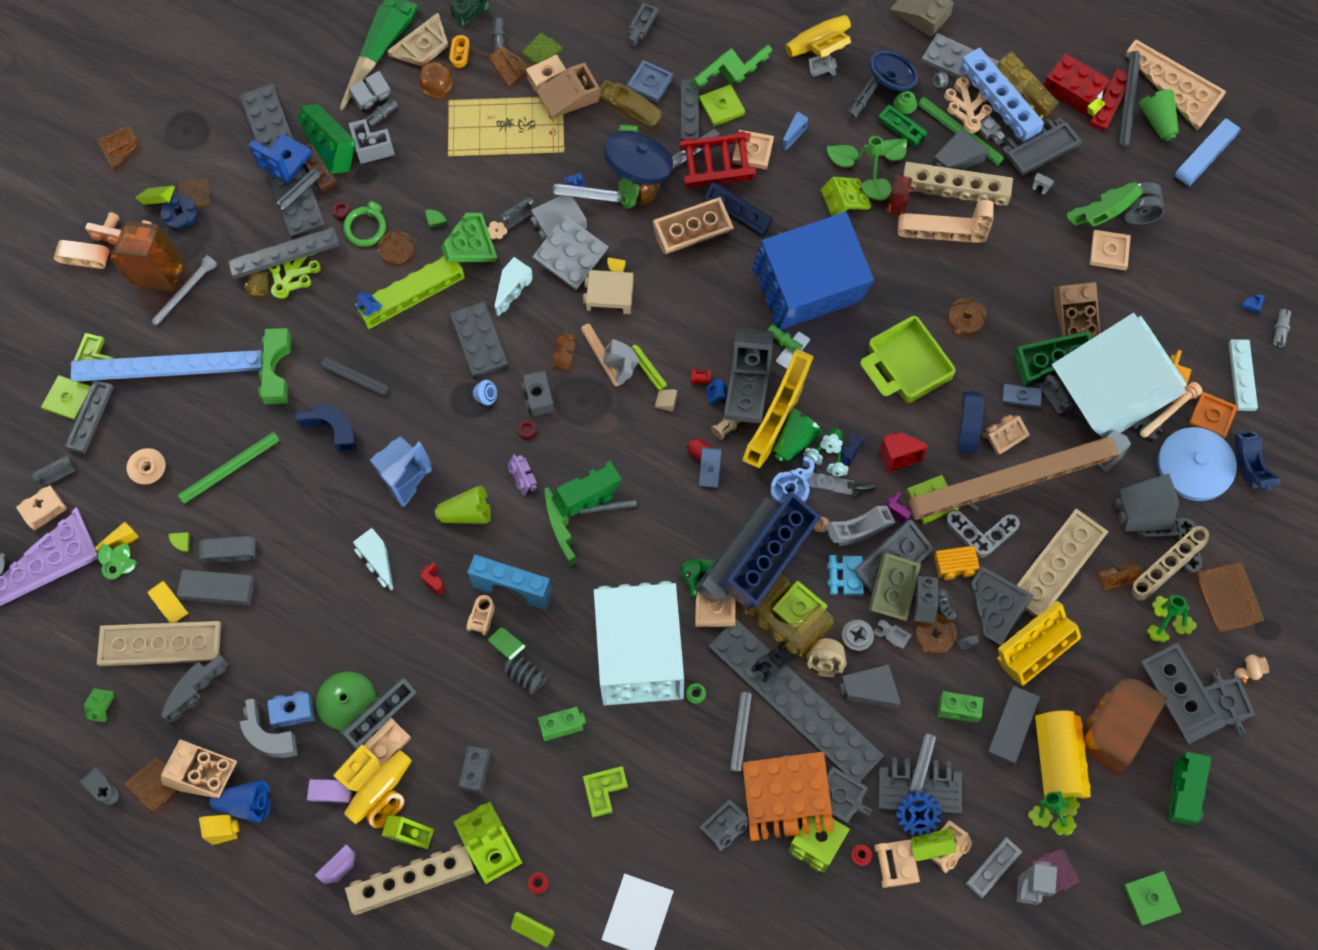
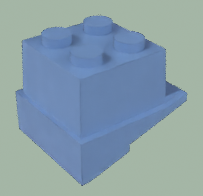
M401 436L391 441L386 448L376 453L370 459L379 477L402 507L406 506L416 493V487L426 473L428 474L432 471V464L420 441L412 448Z

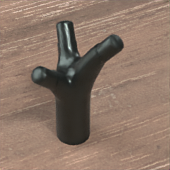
M849 481L848 488L856 490L852 496L856 498L863 491L875 490V483L857 484Z

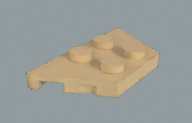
M436 13L387 51L388 55L423 67L449 47L439 14Z

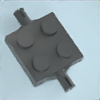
M1218 669L1211 670L1210 673L1215 683L1205 687L1207 693L1219 711L1225 725H1233L1237 736L1246 734L1241 722L1254 717L1256 714L1240 678L1222 680Z
M832 766L827 774L832 815L845 824L849 823L851 817L857 811L869 817L873 809L862 804L868 787Z

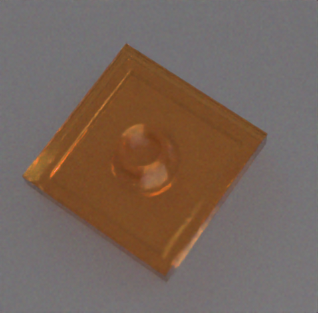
M158 757L124 783L125 787L151 814L179 792L162 785L161 774L166 765Z

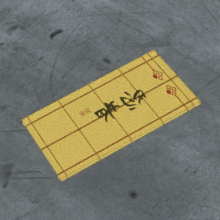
M540 97L449 100L448 156L558 153L565 150L564 114L551 118Z

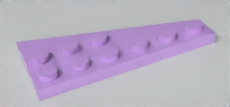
M77 507L68 518L62 519L52 532L45 534L24 553V556L18 562L12 563L9 566L10 569L0 576V606L98 559V552Z

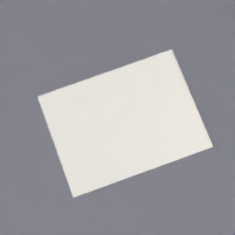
M624 874L602 940L629 950H654L674 891Z

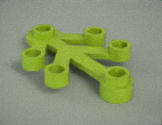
M307 256L296 259L292 266L291 262L284 263L286 275L283 280L279 273L281 269L279 265L275 269L269 268L275 282L271 288L273 296L278 299H284L291 290L309 287L311 280L306 274L318 273L321 267L318 261H311L308 266L303 268L300 267ZM301 276L299 281L290 283L293 278Z

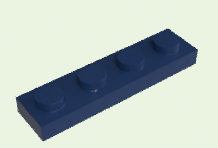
M716 182L711 183L704 197L705 199L710 201L721 197L727 213L762 235L766 234L773 220L771 216Z

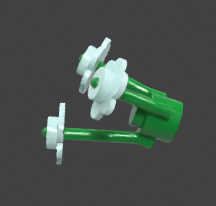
M830 429L828 435L823 437V440L816 449H805L804 457L811 458L817 465L822 464L823 457L819 455V451L822 448L826 449L828 453H837L836 463L829 464L827 472L832 473L834 476L847 475L848 467L841 463L844 443L842 442L843 433L839 429Z

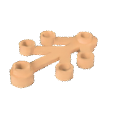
M960 77L957 79L954 88L957 92L961 93L963 101L956 97L955 90L947 89L944 97L946 100L951 101L947 110L950 114H954L964 122V129L967 132L975 133L980 130L981 121L991 114L992 107L985 104L982 106L980 113L974 116V111L982 103H986L987 100L979 92L977 99L971 103L968 92L970 86L969 79ZM959 108H961L963 111H965V112H966V115H965L964 113H962L961 111H959Z

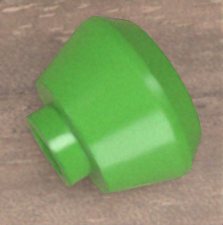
M902 91L895 97L893 105L900 113L910 114L916 110L917 100L912 92Z

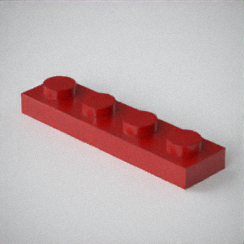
M1119 69L1116 70L1102 98L1105 105L1093 116L1089 124L1090 126L1106 132L1125 94L1126 72Z

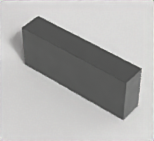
M182 570L177 597L180 600L250 606L255 579L252 575Z
M1016 686L1010 689L986 755L1012 766L1016 763L1040 696Z

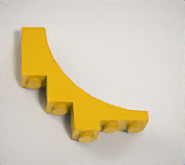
M798 349L794 351L778 392L760 427L749 442L742 461L760 468L771 454L791 410L799 400L814 356Z

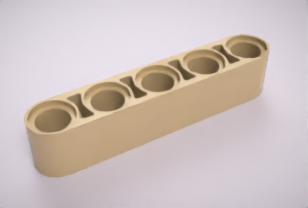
M1197 526L1188 532L1134 582L1132 588L1133 597L1142 601L1152 595L1206 545L1209 538L1208 530L1202 526ZM1194 535H1201L1203 540H1196ZM1185 547L1189 550V553L1184 554L1179 549ZM1171 560L1175 563V566L1170 567L1166 565L1165 561ZM1157 573L1161 576V579L1155 580L1151 577V574ZM1143 586L1146 588L1147 591L1145 593H1141L1136 589V587Z

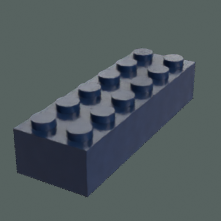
M791 491L783 495L718 585L747 610L757 607L821 516L794 492Z

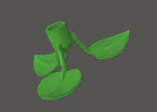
M872 136L869 138L868 145H864V149L859 155L858 151L850 145L827 146V153L831 161L837 166L852 167L854 162L858 161L867 151L869 157L874 158L873 180H866L862 184V192L869 198L886 200L891 194V185L886 179L877 180L876 178L878 156H884L889 161L902 160L906 155L907 139L883 141L878 136Z

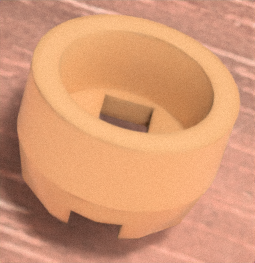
M821 517L813 528L817 532H826L828 530L826 525L830 521L825 517Z

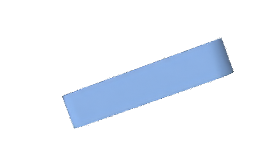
M1227 118L1224 119L1182 164L1174 177L1189 187L1236 137L1241 128Z

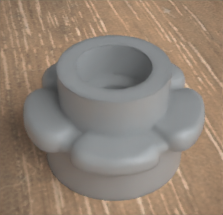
M940 71L934 75L933 84L936 88L944 89L947 86L949 79L945 73Z

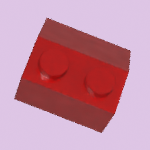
M890 433L883 438L879 455L887 473L922 462L928 446L926 443L904 433Z

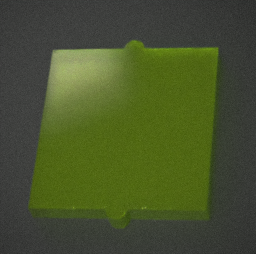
M540 33L522 51V54L530 59L531 63L538 64L558 55L563 50V47L554 42L553 38L550 39L543 33Z

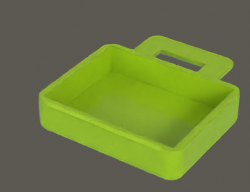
M911 316L873 337L868 346L870 355L861 360V366L883 396H889L897 391L906 403H912L949 382L955 374V367L916 316ZM877 363L889 379V383L885 381L874 364Z

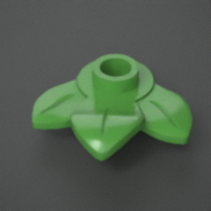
M623 177L619 181V191L622 193L621 203L624 208L630 209L636 204L639 184H633L632 181Z
M127 543L118 545L113 550L106 544L100 547L98 560L103 565L102 574L106 578L116 579L121 574H127L134 570L137 561L129 558L130 549ZM115 566L116 571L110 573L109 567Z

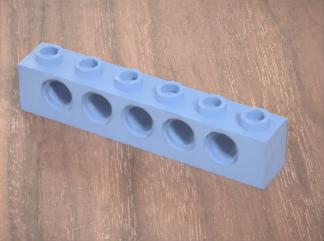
M981 48L963 57L960 66L963 74L969 77L973 86L980 90L982 96L991 103L993 109L1002 116L1004 122L1013 129L1018 138L1025 142L1041 133L1044 125L1042 119Z

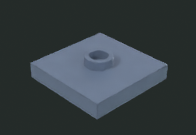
M643 60L626 88L657 103L672 81L674 74Z

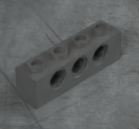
M404 677L397 678L338 734L352 749H357L417 692Z

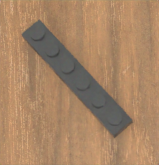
M334 227L229 260V265L234 279L340 245Z

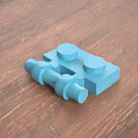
M836 555L829 556L827 570H829L830 579L828 580V587H830L831 595L838 594V588H843V596H863V582L853 571L863 561L862 556H843L842 563L837 562ZM837 571L843 572V580L837 579Z

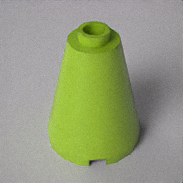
M476 486L438 504L435 509L437 520H440L441 523L486 524L490 522V504L486 503L485 498H488L484 487Z

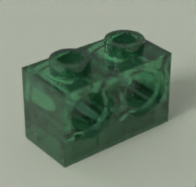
M453 0L449 3L451 16L463 27L488 8L487 0Z

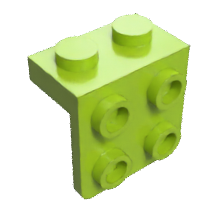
M832 177L821 188L831 216L846 212L848 209L868 210L871 207L868 197L862 192V183L858 178Z

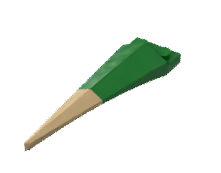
M383 0L381 6L378 7L340 105L341 110L345 108L352 98L349 94V87L361 80L364 81L384 53L410 25L419 9L418 5L405 0Z

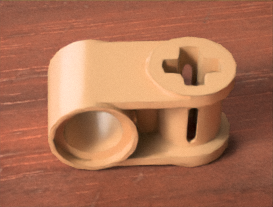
M481 595L476 599L467 622V631L482 632L485 636L488 634L495 611L494 603L489 596ZM485 602L490 603L489 608L485 610L480 609L481 604Z

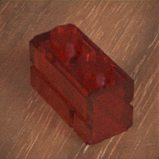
M895 175L887 207L888 212L895 215L905 214L912 178Z

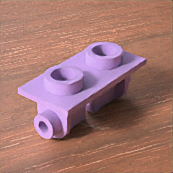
M514 454L508 463V469L514 476L518 490L525 496L528 490L531 492L537 490L538 483L533 473L526 474L531 470L526 458H523L522 455L516 457Z

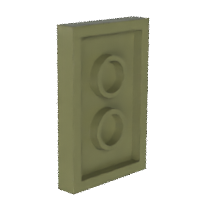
M883 553L868 610L907 621L921 563Z

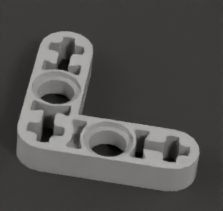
M952 511L946 518V525L966 546H975L977 557L985 558L1017 531L1020 521L1015 515H1006L983 535L960 511ZM952 517H953L954 519H955V518H959L958 523H957V522L952 523V522H951V521H952ZM1008 522H1014L1013 527L1009 526L1006 529V531H1004L1003 528L1006 526ZM971 530L974 533V537L968 539L964 536L963 532ZM999 532L1002 537L1001 540H994L991 537V533ZM977 538H979L978 542H975V544L973 545L972 543H973ZM985 545L986 549L980 551L979 547Z

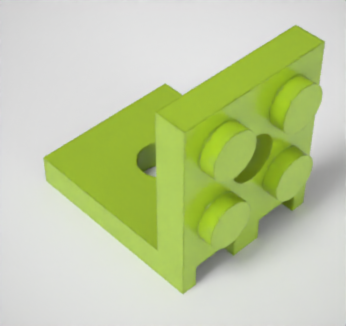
M491 802L480 805L476 810L462 815L458 820L454 821L464 846L485 884L522 864ZM500 853L497 859H490L492 854Z
M821 816L822 831L826 833L827 840L819 842L815 837L817 833L815 817L808 818L809 834H804L802 826L800 835L795 836L789 852L798 860H804L809 863V866L814 870L825 873L850 829L833 819L834 831L826 832L824 819Z

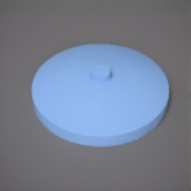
M1190 427L1174 432L1161 446L1157 458L1160 476L1170 474L1176 494L1194 501L1211 500L1223 494L1234 481L1237 470L1236 458L1229 444L1218 434L1204 428Z

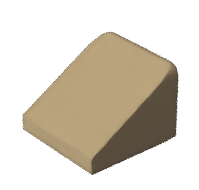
M660 390L655 408L673 412L677 390Z

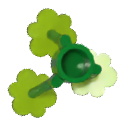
M1170 595L1169 599H1164L1162 596H1158L1155 602L1152 603V607L1155 608L1154 614L1165 618L1159 628L1151 625L1147 630L1152 640L1161 643L1169 640L1170 636L1165 633L1164 628L1171 616H1177L1172 626L1178 634H1190L1192 630L1196 629L1197 624L1192 621L1191 617H1187L1190 607L1183 597Z
M1060 791L1049 792L1045 795L1044 799L1040 800L1041 808L1035 806L1029 812L1028 817L1033 820V825H1040L1046 828L1050 824L1049 821L1053 820L1050 812L1057 813L1059 818L1057 822L1052 824V829L1056 831L1057 835H1070L1077 826L1071 816L1076 815L1080 803L1073 796L1064 798Z

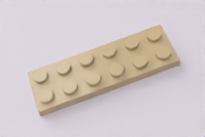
M1075 509L1017 584L1020 588L1034 595L1025 610L1036 618L1047 607L1051 606L1109 531L1078 509Z
M219 621L100 626L97 665L119 666L211 662L219 655L221 623Z

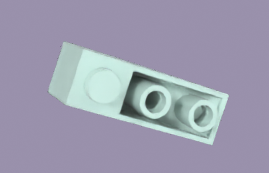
M515 257L502 270L494 306L497 316L505 312L511 301L518 298L521 290L532 281L531 268Z
M371 528L353 542L356 547L354 551L360 559L363 557L366 559L367 563L365 565L371 573L376 572L379 575L377 580L383 587L388 586L390 590H393L387 548L382 539Z

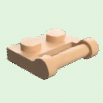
M911 840L874 845L875 852H878L883 881H881L882 888L920 882ZM891 850L897 879H891L886 851Z

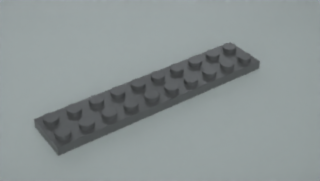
M273 84L240 94L256 142L270 149L282 134L293 139ZM285 154L283 159L290 158L291 154ZM304 166L299 169L288 185L284 183V180L275 178L268 172L277 200L306 175ZM311 185L285 209H281L292 239L326 228Z
M735 619V626L727 627L708 646L720 660L819 752H824L825 757L839 771L861 782L884 757V754L788 666L775 674L768 682H762L764 674L760 671L753 673L751 668L764 654L766 655L771 650L737 619Z

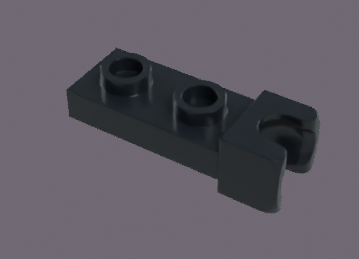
M783 641L769 653L760 657L752 666L751 671L753 673L756 671L762 672L764 674L762 682L766 683L795 660L798 654Z

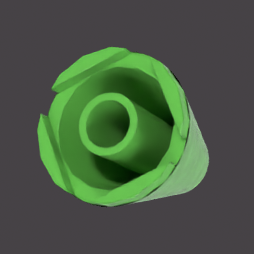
M1172 89L1158 91L1155 93V96L1151 98L1147 96L1139 102L1140 109L1160 139L1166 140V142L1174 140L1179 131L1175 93Z

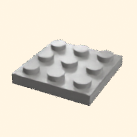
M564 214L533 255L532 259L577 291L585 277L589 275V270L595 267L607 251L608 246Z

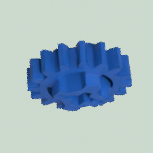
M918 789L915 790V795L907 792L908 798L901 797L903 803L896 805L900 810L896 812V816L900 818L897 820L899 825H903L905 832L910 829L912 836L915 832L922 836L923 831H926L929 835L931 827L935 830L937 829L935 822H941L940 817L937 816L942 814L941 809H938L940 806L939 802L934 801V795L927 797L928 793L925 790L922 795L919 794ZM930 807H932V816H931V817H929V815H928V812L930 811ZM906 808H907L908 811H909V815L907 816V819L905 818ZM916 811H918V812H921V811H922L923 814H922V815H919V814H915V812H916Z

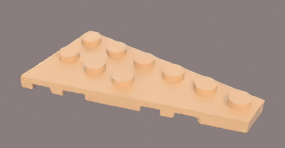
M1135 40L1125 54L1129 59L1131 51H1139L1141 54L1139 70L1159 91L1172 89L1175 93L1176 109L1198 131L1227 91L1142 42Z

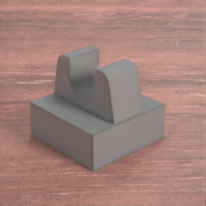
M1037 173L1034 178L1033 190H1036L1041 185L1044 188L1042 191L1044 195L1052 188L1054 180Z

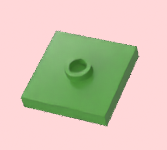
M1164 871L1123 885L1140 926L1181 912Z

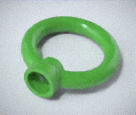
M369 201L367 207L356 208L346 216L343 231L348 241L356 246L368 247L382 239L386 231V221L380 213L382 209L380 205ZM367 214L370 217L376 218L379 223L378 232L370 239L362 240L356 238L350 229L355 217Z

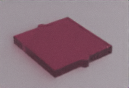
M1063 848L1051 854L1046 853L1044 857L1032 862V865L1037 864L1038 861L1049 862L1051 866L1057 867L1055 894L1060 891L1065 892L1067 888L1080 882Z

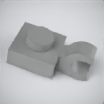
M991 116L983 119L978 132L986 140L991 138L997 146L1004 142L1002 139L1005 138V135L1000 131L1001 127Z
M880 620L878 623L879 626L883 627V630L879 628L874 630L875 635L880 637L887 636V640L894 646L901 647L902 649L912 636L896 625L892 627L885 620Z

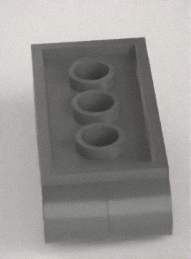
M1178 643L1141 661V667L1187 745L1225 727L1219 711ZM1167 667L1174 669L1175 675H1166L1164 669ZM1181 685L1185 688L1186 692L1178 694L1175 692L1174 687ZM1188 703L1194 704L1196 711L1188 712L1185 709V705Z

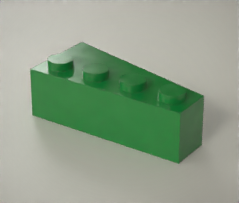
M319 104L300 106L297 122L331 174L349 172L356 141Z
M1090 331L1018 346L1013 356L1022 386L1027 387L1055 373L1056 370L1052 364L1092 339Z

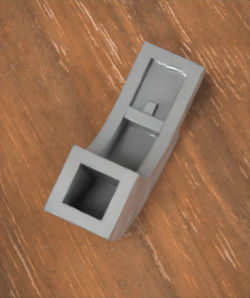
M876 506L858 518L849 521L830 522L826 527L834 543H838L839 546H846L879 534L895 524V521L888 506Z
M254 699L245 700L246 707L243 708L245 719L248 720L240 721V726L246 739L265 755L277 758L297 756L295 735L291 731L280 734H269L263 731L258 703Z

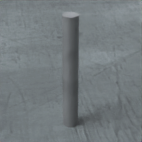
M636 500L596 504L589 510H580L579 513L637 507Z

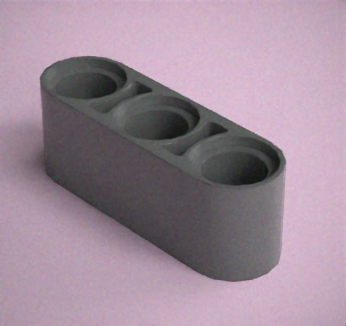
M244 536L199 541L198 561L201 563H222L255 559L256 539Z

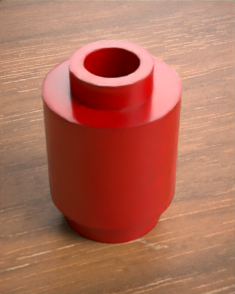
M698 437L696 439L692 438L687 445V453L701 462L702 447H713Z

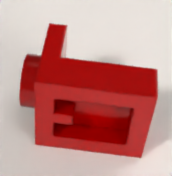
M432 562L430 566L427 565L423 568L420 578L427 587L440 596L445 591L442 585L443 581L435 575L438 568Z

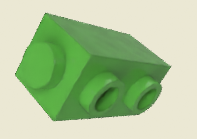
M578 707L538 717L544 741L583 731L582 724L586 723L583 711L579 712Z

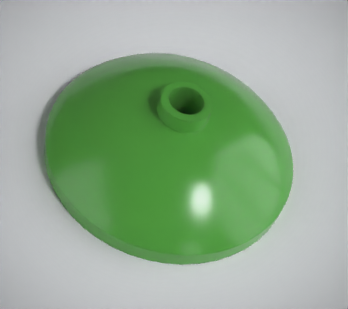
M337 673L328 678L320 687L316 697L317 713L328 727L341 731L377 698L376 691L371 682L359 673ZM343 695H347L345 701H341Z

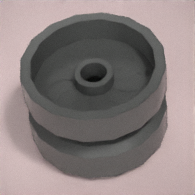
M1153 182L1138 183L1143 193L1124 210L1125 221L1134 225H1143L1159 220L1165 214L1161 186Z

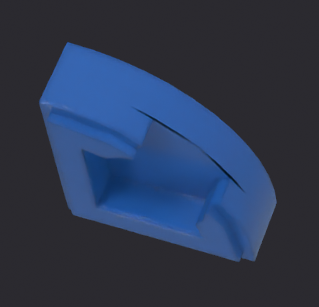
M1252 296L1243 302L1241 308L1259 314L1265 296Z

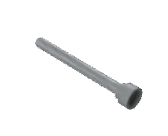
M206 255L201 260V267L152 319L153 325H158L206 271L209 272L218 265L211 257Z

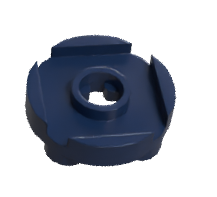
M172 194L170 202L163 203L160 216L171 229L183 230L184 227H190L196 222L198 209L189 196ZM181 209L183 211V214L180 213L177 216L176 211Z

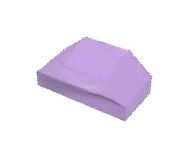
M345 845L315 876L324 884L339 882L354 867L356 853L348 845Z

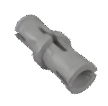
M1287 309L1279 310L1278 322L1274 327L1276 331L1273 341L1274 346H1277V342H1279L1278 347L1286 345L1287 333L1290 331V310H1288L1287 314Z

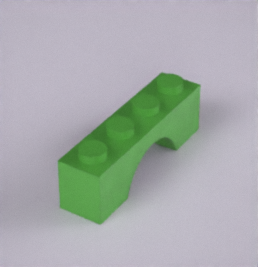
M287 328L265 329V336H262L264 352L260 356L263 367L259 372L262 383L261 387L258 388L259 398H262L264 404H287L288 385L285 379L275 375L274 370L279 359L290 354L291 335Z

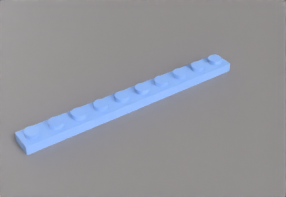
M262 350L71 361V380L89 381L262 370L263 367L260 359Z

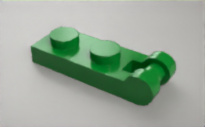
M888 105L878 116V121L902 138L907 139L914 148L919 145L921 139L923 140L927 136L926 130L891 105Z

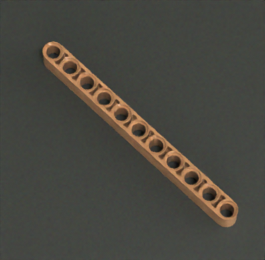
M1107 437L911 498L908 502L914 519H923L1113 460L1120 455L1113 437Z

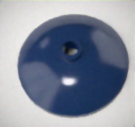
M886 50L878 51L872 55L869 67L872 75L880 84L894 91H908L915 87L918 82V73L913 64L905 57Z

